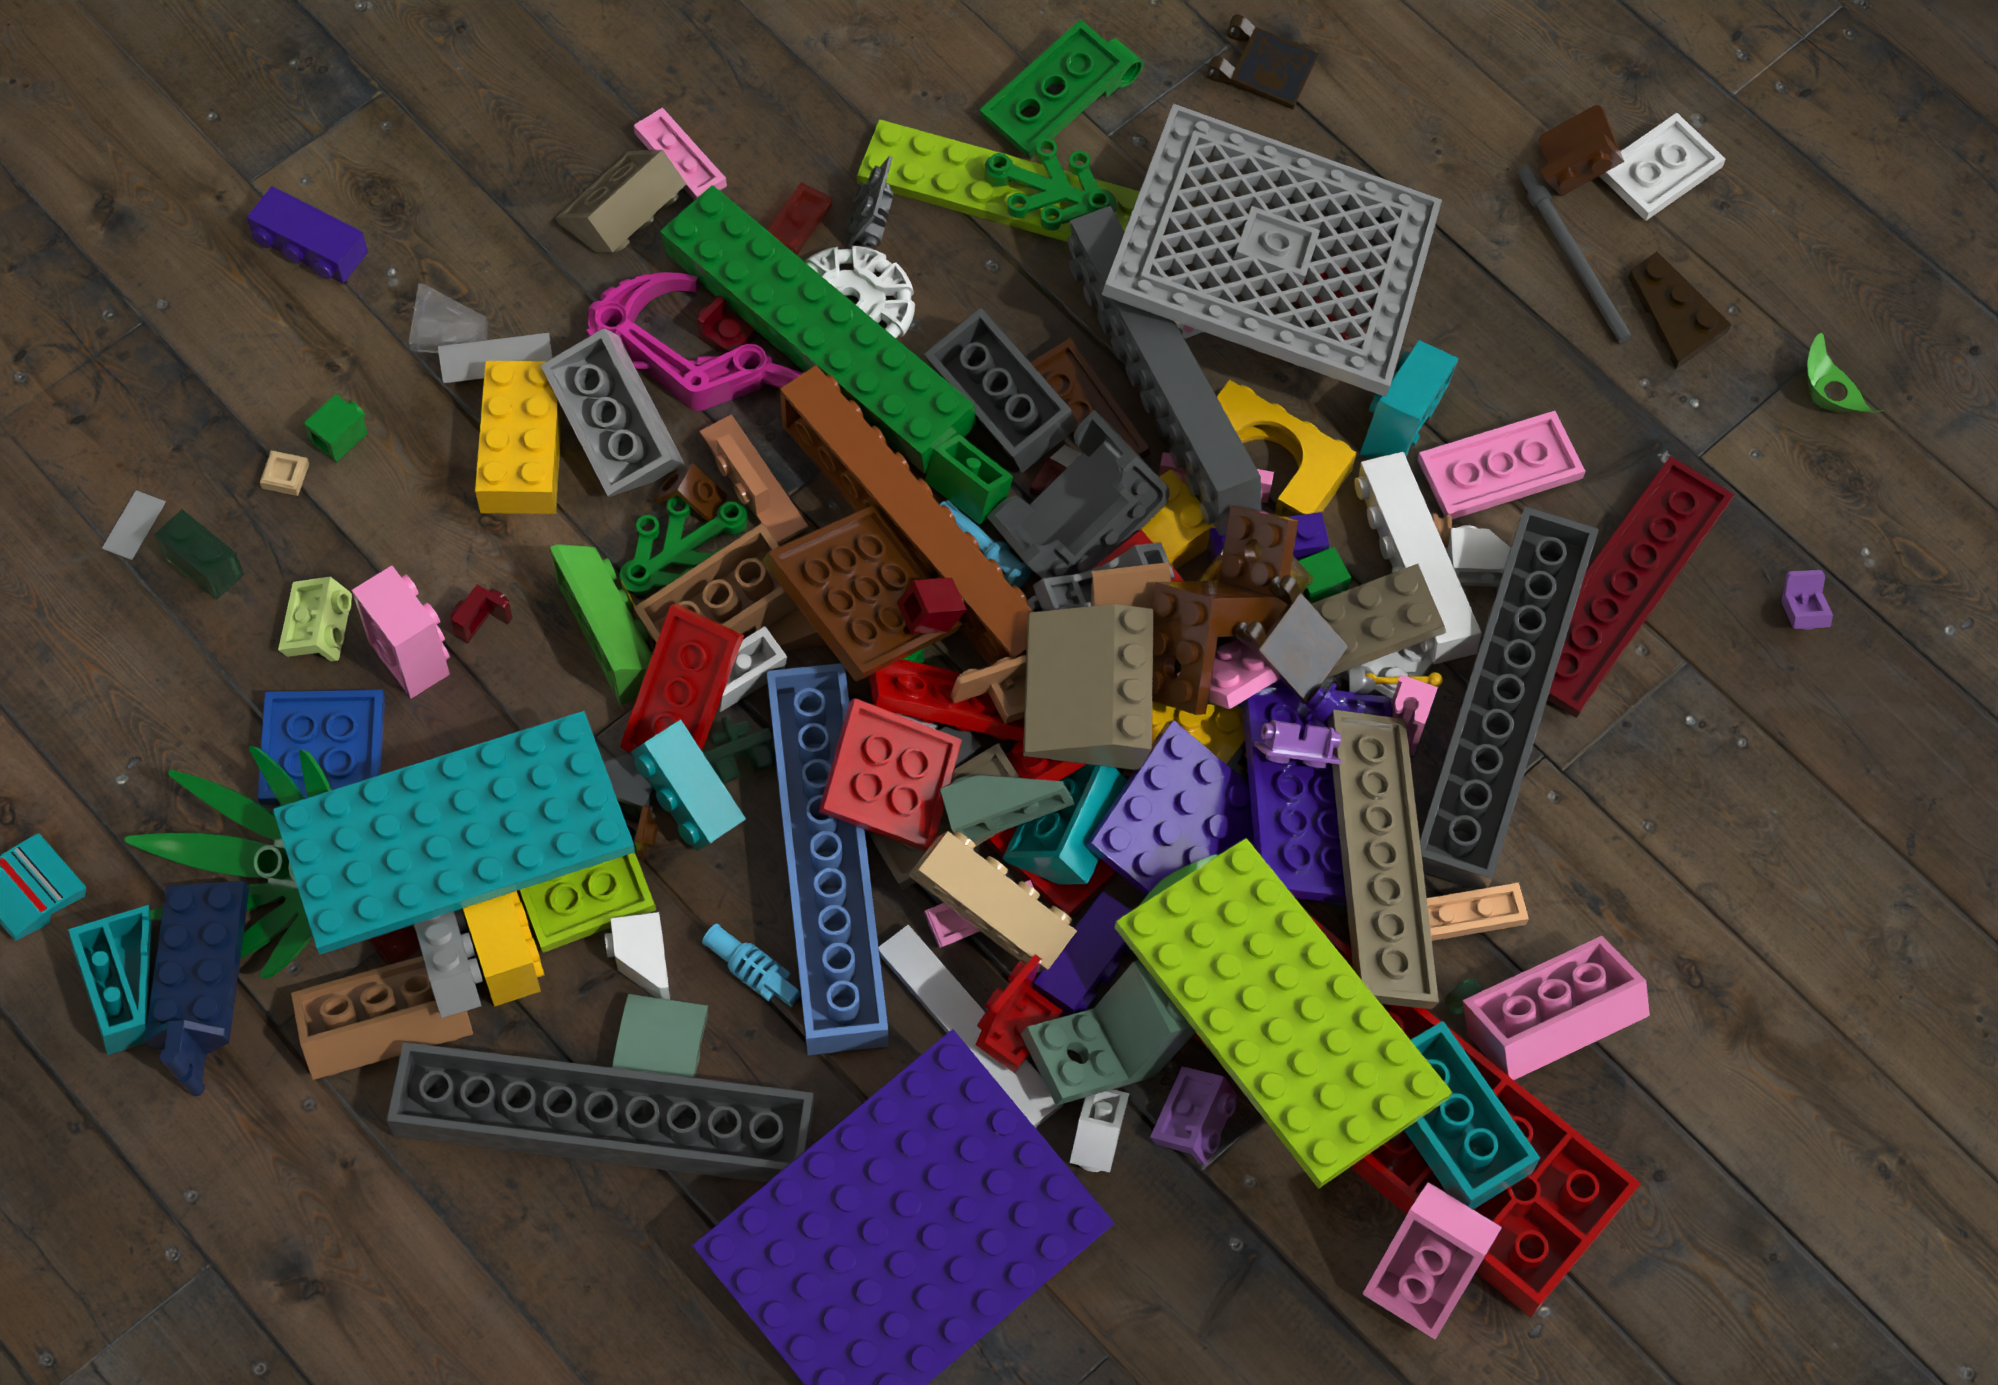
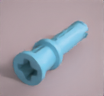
M949 500L943 501L940 506L946 505L953 513L959 528L964 533L966 531L970 532L977 540L982 554L987 559L992 558L998 563L1002 569L1004 579L1011 587L1014 585L1018 588L1023 586L1033 570L1025 562H1021L1010 552V547L1005 542H996L967 516L962 514Z

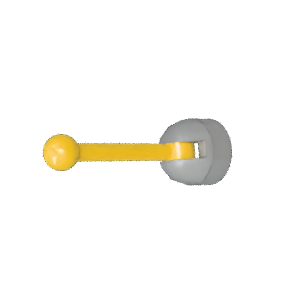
M1360 665L1349 669V692L1368 695L1377 684H1397L1400 676L1376 677L1369 667ZM1433 672L1429 676H1407L1435 687L1441 686L1443 682L1441 674Z

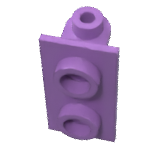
M1272 720L1270 724L1264 723L1262 726L1261 736L1262 739H1266L1265 742H1254V745L1266 754L1265 758L1273 762L1289 763L1290 758L1303 760V764L1316 768H1325L1326 763L1341 765V760L1332 754L1333 748L1340 746L1341 734L1335 732L1334 728L1306 725L1303 739H1299L1301 725Z

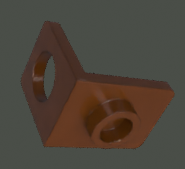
M691 463L667 474L653 501L659 504L678 495L709 522L717 517V511L724 504L727 494L697 466ZM674 481H676L675 484H674L670 489H668V488L670 487V485H671Z
M643 805L639 820L625 817L624 819L627 827L636 833L634 841L636 857L638 860L645 861L649 846L653 847L655 844L658 824L653 822L650 807Z

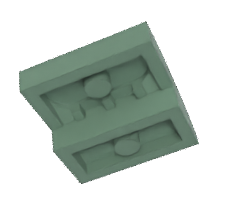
M628 994L612 1068L695 1078L700 1059V1046L708 1017V1005Z

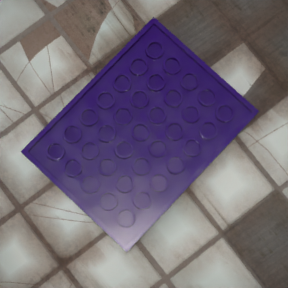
M952 1029L692 1245V1247L804 1385H927L1115 1223L955 1030Z

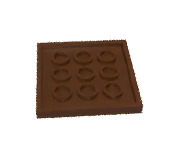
M875 504L769 551L762 560L856 682L961 630L968 622L962 615L948 632L910 634L897 601L914 580L934 578Z

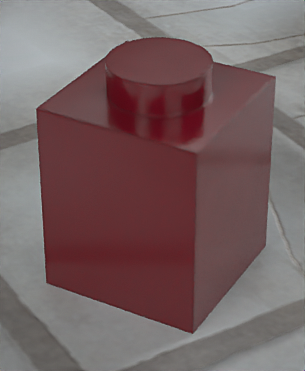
M952 577L914 580L897 601L911 635L948 632L967 610Z

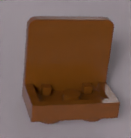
M1599 105L1588 108L1545 132L1539 138V144L1548 164L1541 168V172L1545 181L1561 196L1625 162L1605 111Z

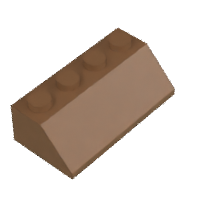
M423 956L291 993L300 1045L312 1080L333 1076L343 1071L375 1064L379 1061L401 1055L403 1042L434 1046L473 1035L468 1010L441 1018Z

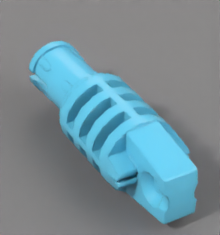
M718 923L714 924L707 931L702 944L728 962L729 972L767 1001H770L775 995L789 1007H793L801 997L799 990L787 981L791 973L754 944L748 942L742 944L721 928Z

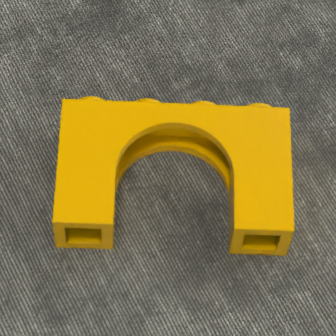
M1229 380L1218 394L1217 399L1241 442L1245 443L1252 440L1273 441L1285 447L1297 462L1299 470L1278 497L1275 514L1291 517L1323 512L1352 472L1357 452L1353 451L1345 442L1338 439L1334 440L1320 432L1312 423L1301 421L1292 416L1281 405L1270 403L1257 396L1251 388L1245 385H1238Z

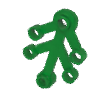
M1044 138L1039 140L1036 144L1035 153L1037 160L1043 163L1050 178L1013 165L1012 160L1002 153L992 155L985 163V179L991 185L1005 186L1012 180L1041 191V193L1028 197L1022 193L1012 194L1008 198L1007 211L1014 218H1022L1028 212L1043 208L1041 212V225L1046 230H1057L1062 224L1069 223L1070 220L1111 206L1114 213L1116 212L1117 201L1115 196L1108 190L1100 189L1090 171L1091 159L1089 154L1084 151H1075L1069 157L1068 168L1072 174L1078 176L1083 188L1082 191L1071 187L1057 159V144L1052 139ZM1050 149L1052 152L1044 153L1041 150ZM1076 161H1082V162H1084L1085 164H1084V165H1076L1074 162H1076ZM1068 201L1076 205L1061 210L1053 204ZM1020 203L1024 206L1021 208H1016L1013 206V204ZM1055 216L1057 219L1048 220L1046 217Z
M678 495L669 499L667 508L670 518L663 552L650 559L652 543L660 533L659 522L652 515L641 516L636 522L639 538L635 558L628 561L622 567L620 582L622 580L627 591L636 596L646 595L654 587H666L693 568L686 569L681 575L662 572L671 565L696 567L723 548L715 550L713 554L696 552L694 550L722 532L727 535H738L746 529L748 522L744 506L733 501L726 502L719 507L717 517L682 539L685 519L689 517L691 509ZM676 505H683L685 506V509L682 511H675L673 510V507ZM731 512L738 513V515L734 518H729L725 516L727 513ZM650 524L654 526V529L651 531L642 530V527ZM638 572L645 573L642 578H634L632 576Z

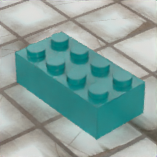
M1444 1021L1413 1038L1411 1042L1453 1093L1447 1101L1407 1127L1404 1131L1447 1193L1469 1208L1475 1209L1532 1174L1540 1157Z

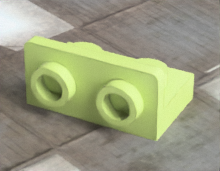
M331 576L293 582L278 650L287 657L320 653L330 662L338 661L351 609L352 593Z

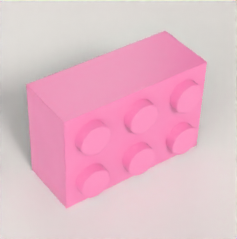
M390 566L352 589L369 644L410 699L450 675L446 662L450 655L442 643L445 641V637L437 626L440 623V619L428 602L422 605L416 596L419 592L407 574L401 577L395 568Z
M1428 1182L1409 1210L1365 1288L1363 1295L1431 1338L1436 1339L1502 1227Z

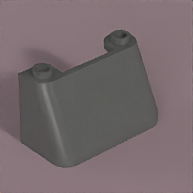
M1095 410L1080 423L1074 434V442L1083 453L1031 504H1028L1020 497L1012 496L999 503L987 515V518L1026 565L1042 579L1074 575L1091 570L1140 531L1165 506L1170 496L1169 488L1165 482Z

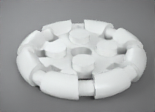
M853 245L852 249L838 250V246L828 248L805 260V263L842 294L857 297L859 302L855 305L877 323L881 320L887 323L888 326L885 330L892 336L897 338L898 336L903 337L915 312V303L911 300L914 290L907 274L897 263L892 264L886 260L885 254L877 250ZM853 263L854 270L840 271L839 264ZM880 272L881 275L877 277L874 273ZM893 295L894 298H897V300H886L885 296Z

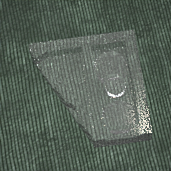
M418 284L408 342L410 351L439 353L438 346L486 340L488 331L487 317L425 284Z

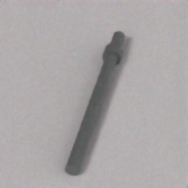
M1529 165L1521 167L1517 171V175L1528 191L1527 198L1531 205L1542 214L1618 342L1624 343L1632 337L1630 331L1551 203L1553 197L1547 187L1540 185Z

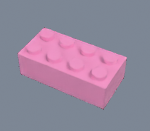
M1603 936L1597 937L1463 1000L1469 1038L1493 1064L1513 1080L1650 1016L1646 980Z

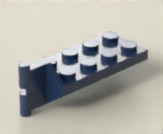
M244 881L166 887L144 1041L150 1048L163 1050L160 1054L161 1061L192 1096H199L205 1090L203 1075L206 1055L230 1042L249 896V887Z

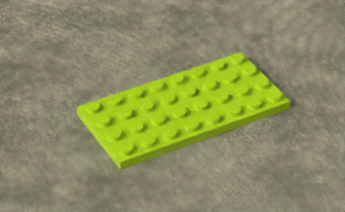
M1247 838L1116 921L1114 927L1318 1189L1447 1101L1453 1092Z

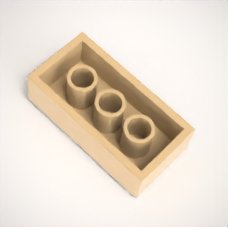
M947 831L938 836L908 876L1018 961L1023 960L1028 963L1036 954L1042 958L1037 972L1048 970L1077 932V930L1069 925L1072 919L1056 906H1052L1051 909L1044 906L1037 900L1040 894L1027 883L1020 881L1017 885L1005 875L1008 869L991 856H988L985 860L973 851L976 846L975 843L961 832L956 831L953 835Z

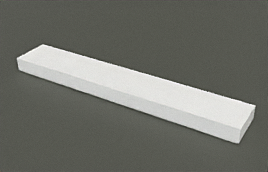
M909 925L878 947L879 956L946 1033H949L952 1029L955 1030L1035 1128L1063 1107V1104L1055 1105L1042 1077L1027 1060L1014 1074L975 1045L981 1032L977 1024L985 1014L984 1010Z

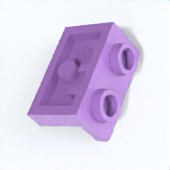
M1182 1066L1150 1138L1155 1145L1189 1153L1198 1164L1206 1166L1211 1155L1217 1151L1220 1145L1221 1133L1227 1119L1235 1111L1237 1094L1224 1076Z

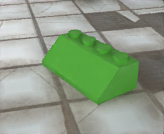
M561 544L551 546L550 552L557 584L620 706L637 699L654 650L650 651L645 641L649 640L642 621L640 619L634 621L629 612L633 607L624 588L618 590L613 582L617 577L608 558L602 560L596 547Z

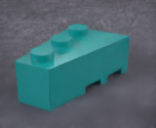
M1418 340L1411 353L1405 350L1396 367L1398 372L1394 371L1391 386L1386 397L1376 394L1370 405L1369 411L1374 413L1360 455L1368 459H1374L1404 452L1407 457L1410 446L1415 447L1420 437L1418 432L1427 419L1430 420L1449 386L1459 358Z

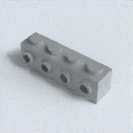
M462 909L414 924L441 1018L480 1007L481 1002L475 984L483 982L477 959L468 960V958L475 956L469 932L460 934L461 932L468 931Z

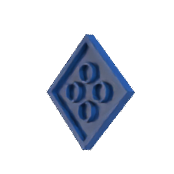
M383 690L265 692L261 750L269 755L290 776L305 799L308 796L299 750L311 753L323 771L331 790L381 775ZM259 769L257 797L259 804L281 805Z

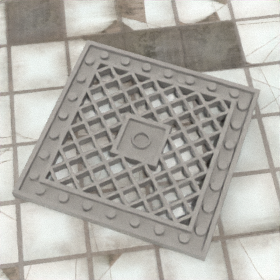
M1173 104L1102 295L1386 397L1393 379L1442 200ZM1212 156L1215 161L1209 163L1205 157ZM1191 161L1194 166L1188 168L1189 163ZM1245 168L1249 174L1243 175L1239 169ZM1225 173L1228 179L1222 180L1218 174ZM1204 178L1207 184L1201 185L1197 179ZM1279 180L1283 186L1276 187L1273 181ZM1183 183L1186 189L1180 190L1181 185ZM1259 185L1262 191L1256 192L1252 186ZM1238 190L1242 196L1235 197L1231 191ZM1313 192L1317 198L1310 199L1307 193ZM1217 195L1221 201L1213 202L1210 196ZM1292 197L1296 203L1290 204L1287 198ZM1196 200L1200 206L1192 207L1189 202ZM1272 202L1276 208L1269 210L1266 203ZM1347 204L1350 211L1345 212L1341 206ZM1175 206L1178 211L1172 212L1173 207ZM1251 207V209H1250V211H1249V214H1248V213L1245 211V209ZM1326 209L1330 216L1324 217L1320 211ZM1230 212L1234 218L1227 220L1223 214ZM1306 214L1310 221L1304 222L1300 216ZM1381 217L1385 223L1379 224L1375 218ZM1209 218L1213 224L1206 225L1202 219ZM1361 222L1365 228L1358 229L1354 223ZM1188 223L1192 229L1184 230L1180 224ZM1340 227L1344 233L1338 234L1334 228ZM1165 229H1167L1170 234L1164 235ZM1243 230L1241 237L1236 231ZM1319 233L1323 236V238L1318 239ZM1394 234L1392 239L1388 235ZM1222 235L1226 241L1219 243L1215 237ZM1374 239L1378 245L1372 246L1368 240ZM1201 240L1205 247L1198 248L1194 242ZM1353 244L1357 251L1352 252L1347 245ZM1180 246L1184 252L1176 254L1172 247ZM1333 249L1337 256L1331 257L1327 251ZM1158 251L1162 257L1155 259ZM1235 253L1233 260L1228 254ZM1312 255L1316 259L1314 262H1311ZM1387 256L1386 262H1384L1382 257ZM1214 258L1218 265L1211 266L1207 260ZM1368 262L1371 268L1365 269L1361 263ZM1193 263L1197 270L1189 271L1185 265ZM1347 267L1351 273L1345 275L1340 268ZM1171 269L1175 275L1168 277L1164 270ZM1249 271L1253 277L1246 279L1242 272ZM1326 272L1330 279L1323 280L1320 273ZM1228 276L1232 283L1224 284L1221 277ZM1306 279L1309 284L1303 286V282ZM1380 279V283L1378 286L1375 281ZM1207 282L1210 288L1203 290L1199 283ZM1284 283L1288 290L1281 291L1277 285ZM1361 285L1365 291L1359 293L1354 286ZM1263 289L1267 295L1260 297L1255 290ZM1340 290L1344 297L1337 298L1333 291ZM1241 294L1246 301L1238 302L1234 296ZM1319 296L1323 302L1316 304L1312 297ZM1298 301L1302 308L1295 309L1291 302ZM1374 303L1372 309L1368 304ZM1277 307L1280 314L1274 315L1269 308ZM1353 308L1358 315L1351 316L1347 309ZM1333 314L1337 321L1330 322L1326 315ZM1311 319L1316 326L1309 328L1305 321ZM1367 326L1366 331L1364 333L1361 327ZM1347 332L1351 339L1344 340L1339 333Z

